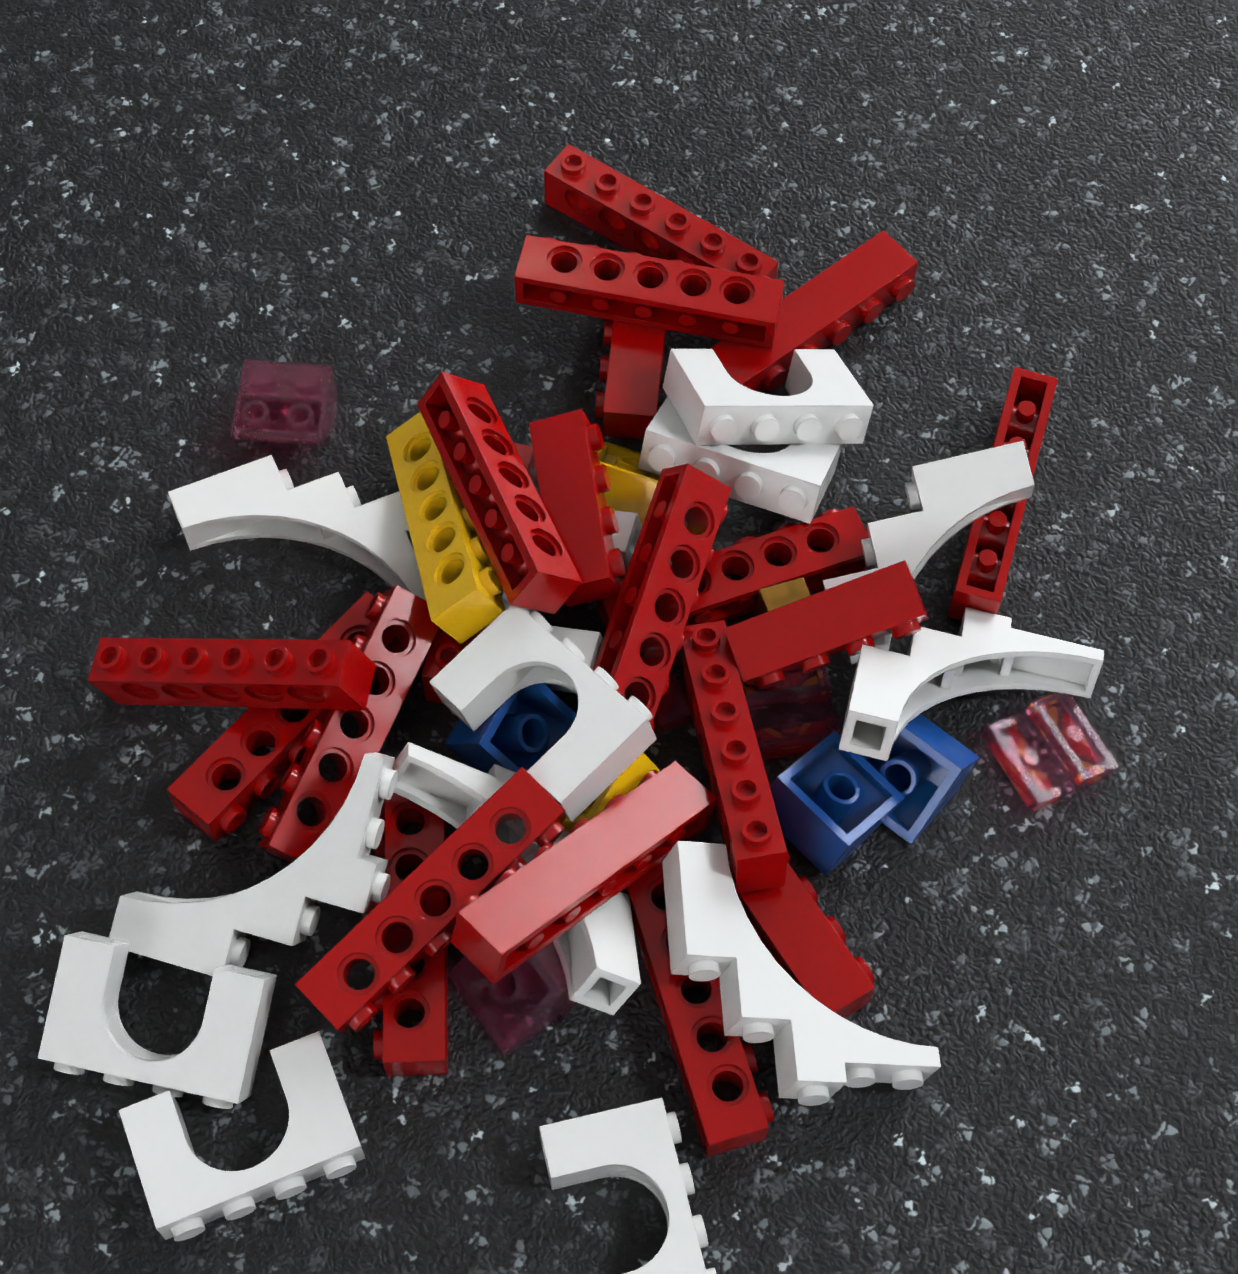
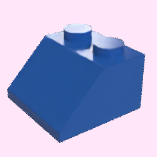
M544 683L534 684L514 693L475 731L471 730L459 719L445 745L470 767L488 773L494 764L513 772H517L521 767L528 771L567 733L575 720L576 713Z
M922 714L911 720L899 733L891 748L888 761L861 755L905 797L882 823L910 844H913L955 795L980 758Z
M836 731L777 776L770 787L783 836L825 877L848 858L905 798L861 755L839 750L841 736Z

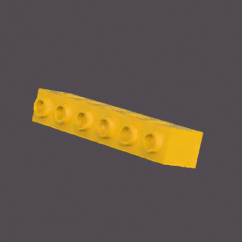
M419 412L388 434L386 439L431 621L462 644L491 624L505 611L501 592L504 590L422 414Z

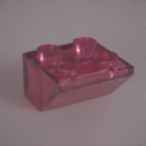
M244 359L230 432L231 439L322 445L332 433L338 399L333 365Z

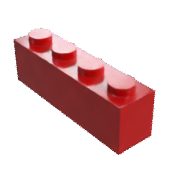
M605 320L603 346H610V355H601L599 382H606V391L597 392L595 418L603 419V436L644 439L648 425L658 412L666 330Z
M582 409L530 422L529 428L540 498L582 580V583L564 603L571 607L619 595L621 589L619 577L625 576L626 571L619 548L614 549L612 534L618 533V523L613 507L607 506L605 492L611 491V482L606 466L604 464L600 465L598 451L604 450V441L599 425L597 423L591 424Z
M904 560L724 628L742 681L750 686L757 684L758 689L762 690L784 682L786 680L784 673L801 667L803 673H809L831 664L829 657L840 652L847 651L849 657L858 655L861 652L862 644L876 647L875 639L891 633L894 640L915 634L921 630L919 623L929 620L911 570Z
M787 851L785 886L738 893V897L757 935L777 963L817 1001L839 1016L846 1018L870 1002L875 989L873 985L875 982L874 975L868 964L861 957L854 958L844 944L846 936L840 924L832 916L826 918L816 903L818 897L812 884L805 876L798 878L789 865L790 856Z

